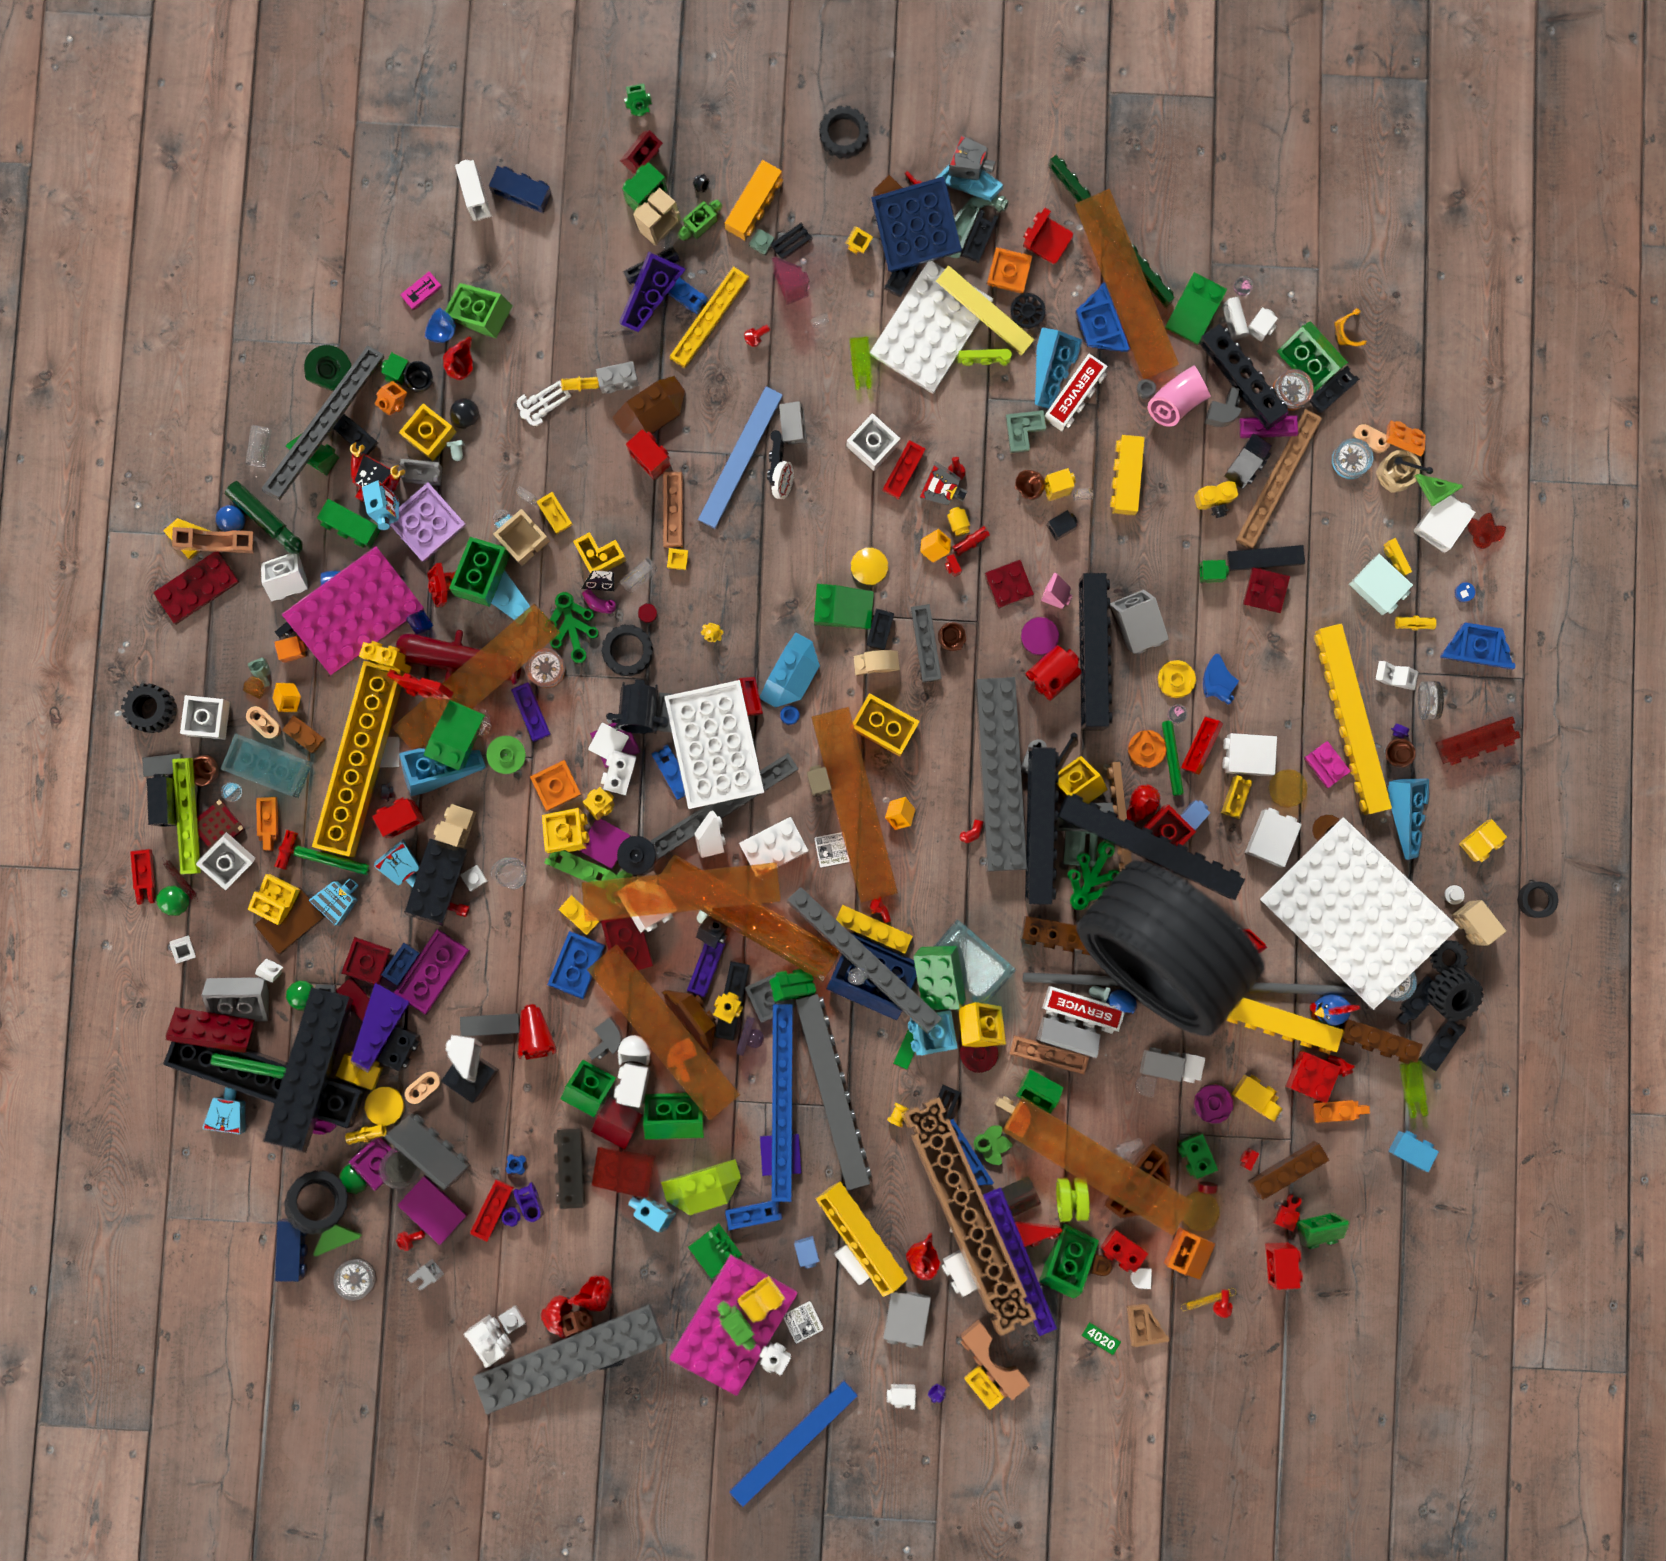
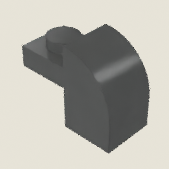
M1232 387L1230 389L1225 404L1216 401L1211 402L1204 424L1226 427L1235 421L1242 410L1237 408L1241 398L1238 395V388Z
M609 1017L594 1029L603 1042L588 1053L592 1060L596 1057L600 1060L608 1053L607 1049L614 1054L622 1041L620 1027L612 1017Z

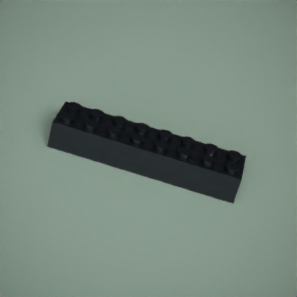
M1083 573L1079 579L1080 669L1082 672L1080 675L1081 731H1104L1109 727V724H1112V712H1109V704H1112V693H1109L1112 676L1108 674V666H1111V655H1108V647H1111V636H1108L1111 619L1107 617V609H1110V598H1107V590L1110 589V579H1107V573Z
M1028 747L1027 869L1025 875V901L1028 904L1052 905V900L1056 899V888L1053 887V880H1056V869L1053 867V861L1057 860V850L1054 849V841L1057 842V830L1054 829V822L1058 820V811L1054 807L1055 803H1058V791L1055 790V783H1058L1059 773L1055 771V764L1059 763V752H1056V748Z
M311 987L263 1142L307 1153L353 1003L351 997Z

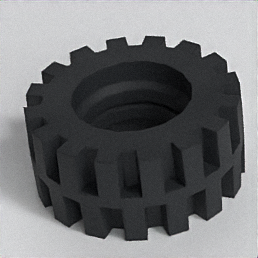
M1445 940L1430 955V963H1433L1432 967L1439 973H1442L1444 970L1448 971L1449 968L1464 970V966L1468 964L1466 960L1469 959L1466 956L1467 950L1457 941ZM1447 949L1452 950L1456 955V961L1451 966L1445 965L1442 961V954Z

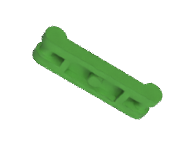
M564 850L550 853L549 857L545 859L544 863L608 890L604 880L610 870ZM558 855L563 856L561 863L555 862ZM599 872L604 874L601 881L596 879Z

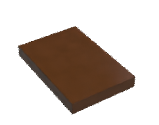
M299 887V894L291 910L280 925L265 918H262L255 924L256 928L278 954L283 953L325 917L309 901L310 898L301 887Z

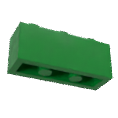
M327 499L317 516V519L322 522L320 524L322 527L329 531L332 528L337 530V535L346 540L350 537L355 540L353 542L355 545L363 549L365 546L371 549L381 532L378 525L330 499Z

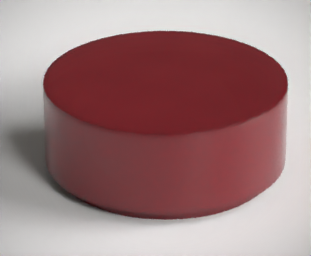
M646 603L638 609V616L642 622L652 623L657 618V610L652 604Z
M1198 1182L1199 1192L1205 1194L1217 1193V1184Z

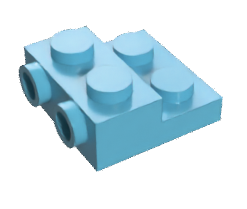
M951 1010L936 1012L942 1019L928 1034L910 1018L911 1021L908 1022V1029L913 1033L914 1040L911 1042V1047L916 1052V1055H927L958 1049Z

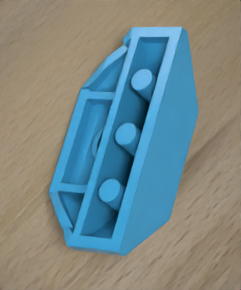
M798 633L793 635L768 677L760 695V700L777 708L803 698L820 667L811 640Z

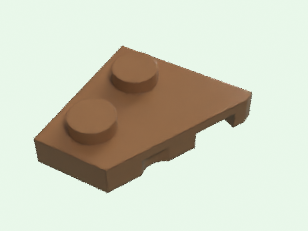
M1147 1304L1126 1306L1131 1346L1138 1347L1170 1342L1169 1337L1164 1333L1160 1323L1153 1316V1312Z

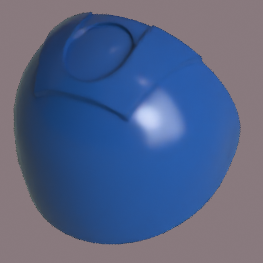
M438 308L432 314L427 324L425 337L433 342L443 343L449 341L456 330L453 318L446 311Z

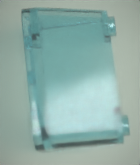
M955 920L934 944V946L958 947L964 988L973 995L971 999L974 1002L987 1004L1017 971L959 920Z

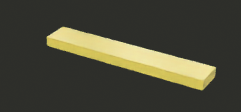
M949 265L936 280L939 285L1020 355L1034 341L1030 335Z

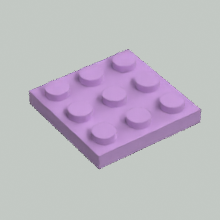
M428 482L399 507L398 521L390 524L423 563L467 526Z

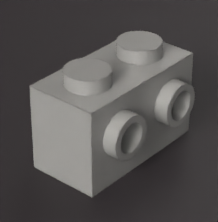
M633 361L596 369L602 393H614L617 390H628L639 386Z
M1150 1047L1149 1051L1144 1050L1139 1073L1181 1082L1185 1058L1180 1057L1181 1053L1169 1051L1167 1055L1162 1054L1161 1049Z

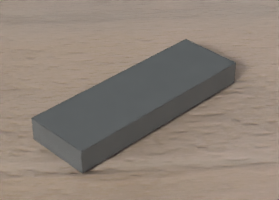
M519 1013L460 1017L461 1036L519 1033Z

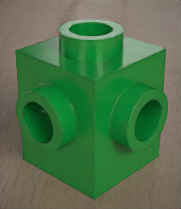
M644 83L626 87L628 97L624 98L626 109L631 110V115L643 116L650 112L649 105H652L650 93H646Z

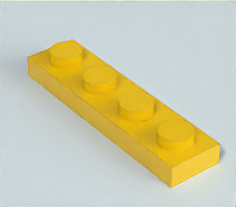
M842 905L836 918L842 926L904 954L913 937Z

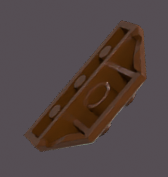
M675 376L658 380L626 401L612 418L623 434L636 435L641 429L646 433L649 431L653 434L680 416L685 390Z
M664 990L662 994L707 1055H709L713 1049L716 1024L714 1023L716 1020L715 1016L710 1010L706 1012L703 1008L705 1003L699 995L695 996L693 993Z
M1152 1143L1137 1157L1119 1180L1104 1206L1119 1218L1146 1215L1171 1184L1169 1156Z

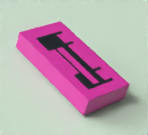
M429 271L400 295L414 311L440 290L442 286Z

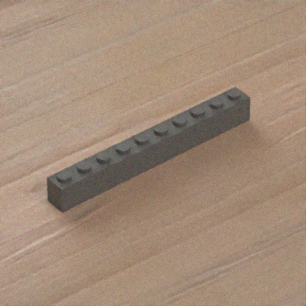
M818 994L795 1000L846 1188L851 1190L869 1185V1179L872 1178L870 1167H865L864 1164L867 1156L865 1149H860L858 1141H861L862 1138L859 1129L855 1130L853 1124L857 1120L854 1110L850 1111L848 1103L851 1102L849 1091H844L843 1084H846L844 1073H839L838 1065H841L838 1053L834 1054L833 1046H836L834 1036L828 1033L827 1028L831 1026L828 1015L824 1016L822 1009L826 1008L823 997L819 998Z

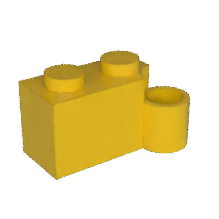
M1252 1074L1250 1077L1243 1075L1231 1094L1261 1115L1275 1122L1283 1110L1275 1104L1279 1098L1276 1096L1277 1091L1268 1085L1265 1088L1259 1084L1261 1080Z

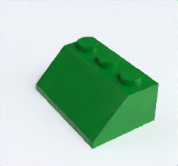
M1311 321L1303 325L1276 351L1297 374L1307 381L1309 388L1314 393L1348 363Z
M703 1092L645 1094L643 1121L645 1139L704 1138Z

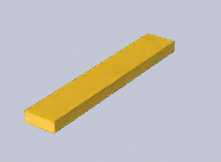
M733 266L669 356L671 360L684 369L688 366L745 286L749 276Z

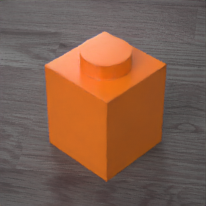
M298 636L274 642L278 659L283 663L306 657L305 651H307V646Z

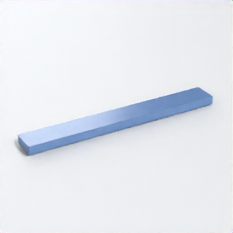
M765 387L698 521L716 529L783 394Z

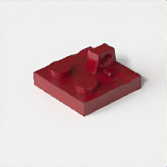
M1252 567L1243 605L1281 613L1290 576Z

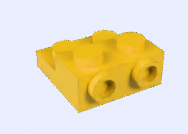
M372 641L371 644L363 642L359 654L360 658L371 663L399 669L407 674L410 673L411 666L405 664L404 659L406 655L400 653L399 648L393 646L383 648V644Z
M579 808L542 815L544 846L547 854L563 850L572 852L587 848L586 843L590 842L588 832L585 831L584 825L588 824L586 814H583Z

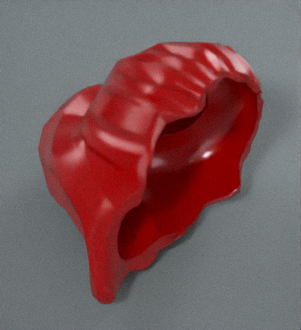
M470 336L460 341L454 347H451L443 356V367L446 374L458 381L467 378L473 371V360L470 352L472 338Z
M1149 784L1138 786L1131 794L1130 805L1126 810L1127 819L1136 823L1145 816H1149V814L1157 811L1161 800L1159 790Z
M929 1233L925 1240L913 1244L906 1253V1260L910 1264L911 1270L922 1280L933 1279L941 1265L937 1252L932 1245V1233Z
M591 1276L580 1289L579 1294L568 1299L567 1303L585 1307L590 1311H603L612 1295L609 1279L605 1276Z
M559 1295L550 1300L546 1308L542 1309L541 1320L548 1331L566 1339L571 1336L565 1337L561 1317L571 1313L573 1305L567 1303V1297Z

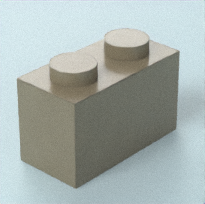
M821 765L810 767L807 777L813 797L831 793L832 789L826 767L821 768Z

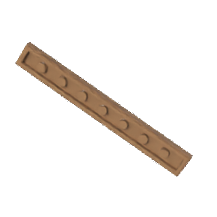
M1307 409L1304 410L1298 421V436H1290L1237 536L1236 542L1249 549L1254 548L1322 417Z

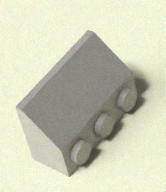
M261 977L206 979L202 992L206 1012L254 1019L255 1021H268L269 990L266 979Z
M1048 1015V1018L1042 1017L1036 1039L1097 1058L1101 1035L1096 1033L1097 1029L1085 1026V1029L1077 1028L1078 1023L1067 1020L1066 1024L1059 1022L1058 1017Z

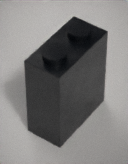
M154 774L153 778H147L148 825L158 827L177 826L174 779H172V776Z

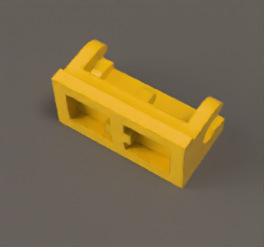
M1238 775L1232 779L1221 813L1240 819L1252 781L1242 779L1243 777Z

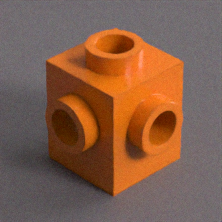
M392 381L379 389L376 394L375 405L389 416L395 412H400L404 407L403 402L407 392Z

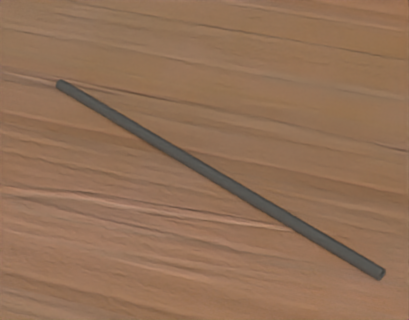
M1023 972V982L1120 986L1110 976ZM1256 982L1249 990V992L1359 996L1350 986Z

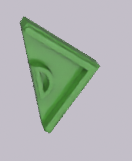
M1421 474L1415 475L1431 506H1435L1463 487L1462 484Z
M336 1224L330 1230L322 1233L313 1256L316 1257L359 1239L362 1234Z

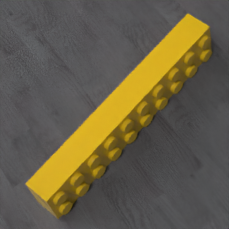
M363 661L312 844L314 848L355 858L402 686L390 679L387 674L392 669L403 676L404 672L399 669Z

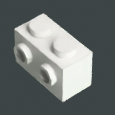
M613 750L612 755L608 754L606 765L609 766L608 772H603L601 784H604V790L626 795L636 756Z

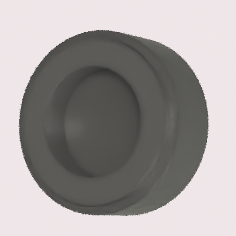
M1147 378L1142 379L1137 385V394L1144 399L1151 398L1156 391L1154 381Z

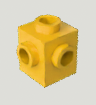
M601 787L589 792L587 798L583 801L584 807L597 821L604 815H609L615 806L613 802L614 796L609 791H604Z
M731 992L728 995L724 993L722 997L718 995L714 1006L717 1008L713 1015L732 1023L734 1017L738 1018L743 1009L740 1006L741 1001L738 1000L739 996ZM726 1003L731 1004V1010L725 1008Z

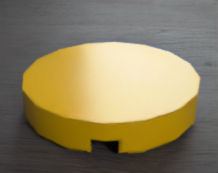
M1174 660L1163 665L1158 673L1157 682L1161 692L1166 696L1175 699L1183 698L1195 687L1196 675L1189 664L1184 661Z
M382 1086L374 1089L367 1096L365 1112L373 1123L387 1126L401 1118L405 1102L398 1090Z

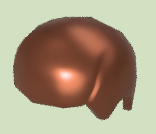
M1023 470L1015 479V489L1026 499H1036L1043 493L1045 481L1039 472Z
M956 622L944 624L938 632V642L942 648L948 651L961 650L967 641L964 628Z
M1395 739L1388 744L1385 755L1387 761L1394 767L1405 768L1413 763L1416 751L1410 741Z
M200 755L193 759L194 784L205 786L214 782L219 773L217 762L208 755Z

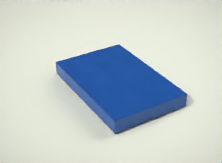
M569 931L547 985L584 999L606 945Z

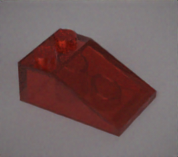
M598 1147L591 1186L647 1198L650 1193L656 1156Z

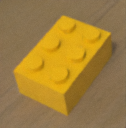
M869 693L850 729L900 757L920 721Z

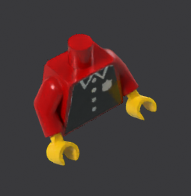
M355 442L350 446L352 453L351 478L352 482L360 488L355 498L365 503L362 487L378 480L391 492L395 491L400 481V476L405 474V470L403 469L398 472L399 465L393 466L390 469L365 454L361 455L360 453L364 451L365 447L360 445L359 450H357Z

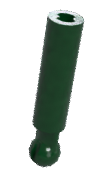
M234 481L227 487L225 495L271 538L276 539L282 544L288 553L297 554L302 550V540L288 530L287 526L239 481Z

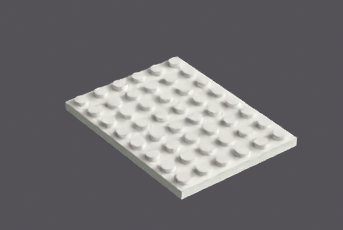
M1344 817L1260 898L1373 1010L1459 928Z

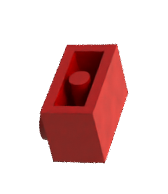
M1115 1228L1112 1229L1101 1245V1248L1104 1250L1103 1255L1111 1261L1114 1258L1120 1262L1118 1266L1126 1272L1131 1270L1136 1273L1148 1255L1144 1249Z

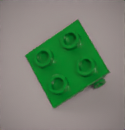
M719 1223L688 1247L711 1279L720 1273L730 1254L737 1258L743 1255Z

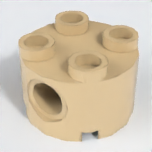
M1396 450L1379 464L1376 474L1381 485L1389 492H1401L1417 481L1415 475L1420 474L1419 469L1403 464L1395 465L1394 463L1397 457H1401L1403 461L1421 466L1418 457L1414 453Z

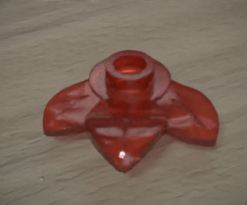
M1490 512L1483 515L1479 520L1471 518L1468 523V531L1473 536V543L1480 549L1489 547L1492 542L1500 541L1506 532L1505 526H1495ZM1480 537L1485 539L1484 543L1480 542Z

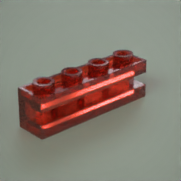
M1513 716L1436 742L1435 744L1442 763L1454 765L1462 762L1461 758L1467 756L1468 759L1480 756L1479 752L1483 750L1489 753L1498 750V745L1503 744L1504 747L1515 744V739L1521 738L1519 731H1515L1512 724H1515Z

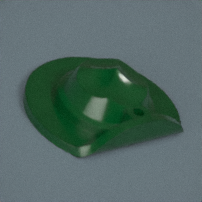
M320 345L312 349L306 356L304 362L305 378L319 387L334 391L352 365L348 356L338 347Z

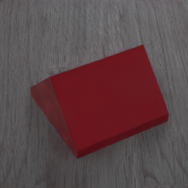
M608 1097L595 1120L591 1132L626 1149L643 1114L624 1104L616 1103L617 1100Z

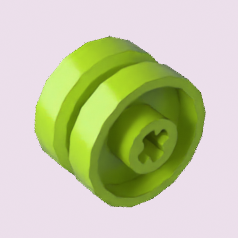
M1075 1177L1072 1181V1189L1068 1178H1057L1056 1200L1060 1222H1070L1073 1218V1210L1077 1221H1088L1089 1192L1086 1178Z

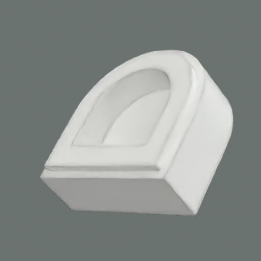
M1138 1268L1136 1273L1132 1271L1131 1282L1134 1286L1141 1289H1151V1268Z

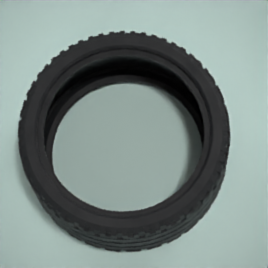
M1136 860L1128 863L1110 883V886L1099 896L1097 901L1088 909L1085 915L1082 916L1076 927L1084 947L1092 958L1124 990L1161 1018L1187 1032L1200 1036H1211L1220 1028L1232 1010L1236 1008L1244 998V995L1249 992L1265 970L1263 958L1252 939L1223 908L1178 875L1144 861Z

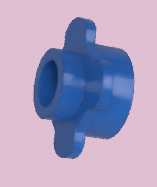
M513 1154L507 1156L506 1172L508 1174L518 1173L522 1175L525 1172L524 1162L526 1157L523 1155L518 1157Z

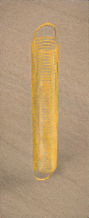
M1221 1292L1184 1304H1187L1186 1307L1200 1304L1207 1305L1211 1302L1204 1301L1221 1300ZM1199 1306L1188 1307L1187 1310H1188V1309L1191 1310V1309H1194V1308L1199 1307Z

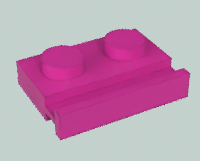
M1328 741L1304 757L1326 788L1331 787V785L1351 772Z

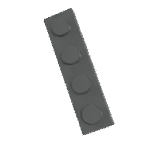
M930 604L911 607L922 683L941 680Z

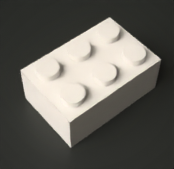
M791 817L739 843L757 878L809 852Z

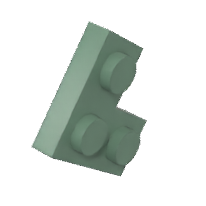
M1044 410L1006 415L1010 453L1029 451L1028 433L1046 430Z

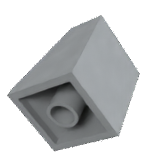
M1145 590L1110 603L1111 611L1126 646L1133 654L1143 653L1147 648L1160 646L1164 641L1169 640L1156 598Z

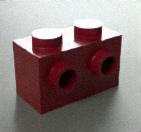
M650 130L642 132L621 158L620 162L635 174L640 166H645L651 158L653 159L659 153V148L663 142Z

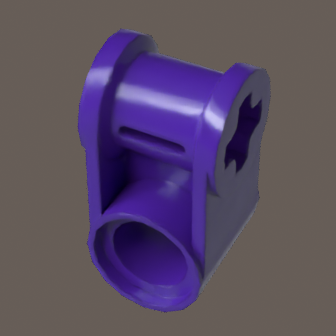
M530 1182L524 1188L513 1190L525 1220L529 1222L539 1220L543 1216L544 1210L534 1183ZM531 1207H535L538 1210V1215L535 1218L529 1214Z

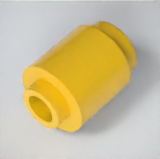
M955 507L949 510L950 513L947 515L952 532L956 536L969 533L970 523L965 509Z

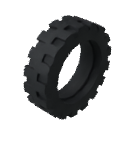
M837 106L836 109H830L828 114L825 113L823 120L820 122L819 136L823 149L828 151L829 155H835L839 159H842V157L849 159L851 156L854 155L855 157L860 151L864 150L868 142V122L865 120V116L859 113L858 109H852L851 106ZM841 119L854 122L859 128L858 139L846 146L834 143L828 134L831 124Z
M623 624L619 627H614L611 632L607 633L605 640L602 642L601 651L606 665L614 673L621 676L640 674L645 668H648L650 661H652V642L648 634L635 625ZM624 635L637 637L643 645L641 659L631 666L618 664L612 655L614 642Z

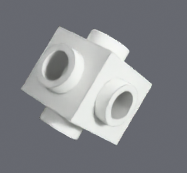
M770 1342L768 1347L764 1346L759 1355L762 1358L760 1364L763 1365L762 1368L769 1373L774 1371L782 1375L791 1358V1354L785 1351L786 1348L779 1343L774 1345Z

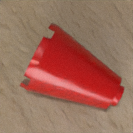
M535 1004L524 1006L520 1015L518 1059H522V1056H525V1060L547 1057V1052L552 1051V1055L557 1052L556 1045L540 1007H536Z

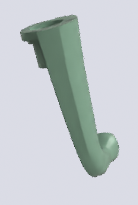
M996 195L992 201L974 196L955 217L962 250L980 209L990 205L995 207L998 212L1006 211L1009 200H1006L1005 196L999 197ZM962 252L948 257L959 258Z

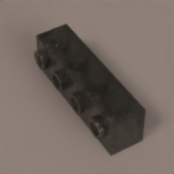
M559 1128L557 1133H554V1145H557L554 1162L555 1165L558 1164V1172L555 1173V1183L559 1184V1192H556V1204H559L560 1209L584 1208L583 1128Z

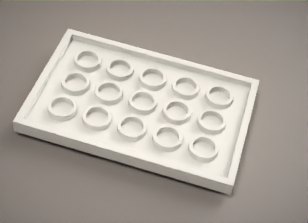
M929 261L870 351L872 357L931 393L935 392L958 356V351L962 350L980 321L978 317L936 282L945 269L933 261ZM978 290L990 302L993 301V298Z
M740 680L664 696L688 809L764 793Z

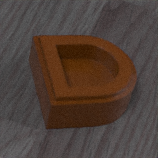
M1094 1254L1090 1273L1098 1276L1109 1275L1113 1268L1111 1260L1106 1256Z

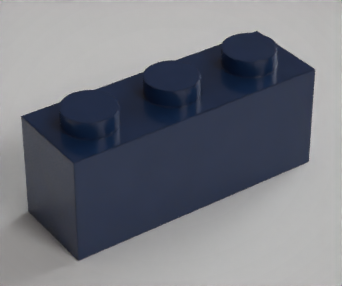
M506 166L503 168L496 167L489 184L491 193L544 213L552 194L546 182L532 180L530 176L524 173H514L511 168Z
M287 1219L277 1221L275 1281L299 1282L304 1279L307 1273V1265L304 1264V1259L308 1252V1246L305 1244V1236L308 1233L295 1229Z

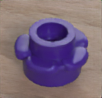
M1395 723L1394 728H1391L1393 736L1404 739V736L1409 737V728Z
M514 1207L505 1209L502 1212L503 1224L510 1227L516 1226L517 1222L521 1219L520 1213Z
M935 1384L928 1392L931 1402H942L946 1396V1388Z

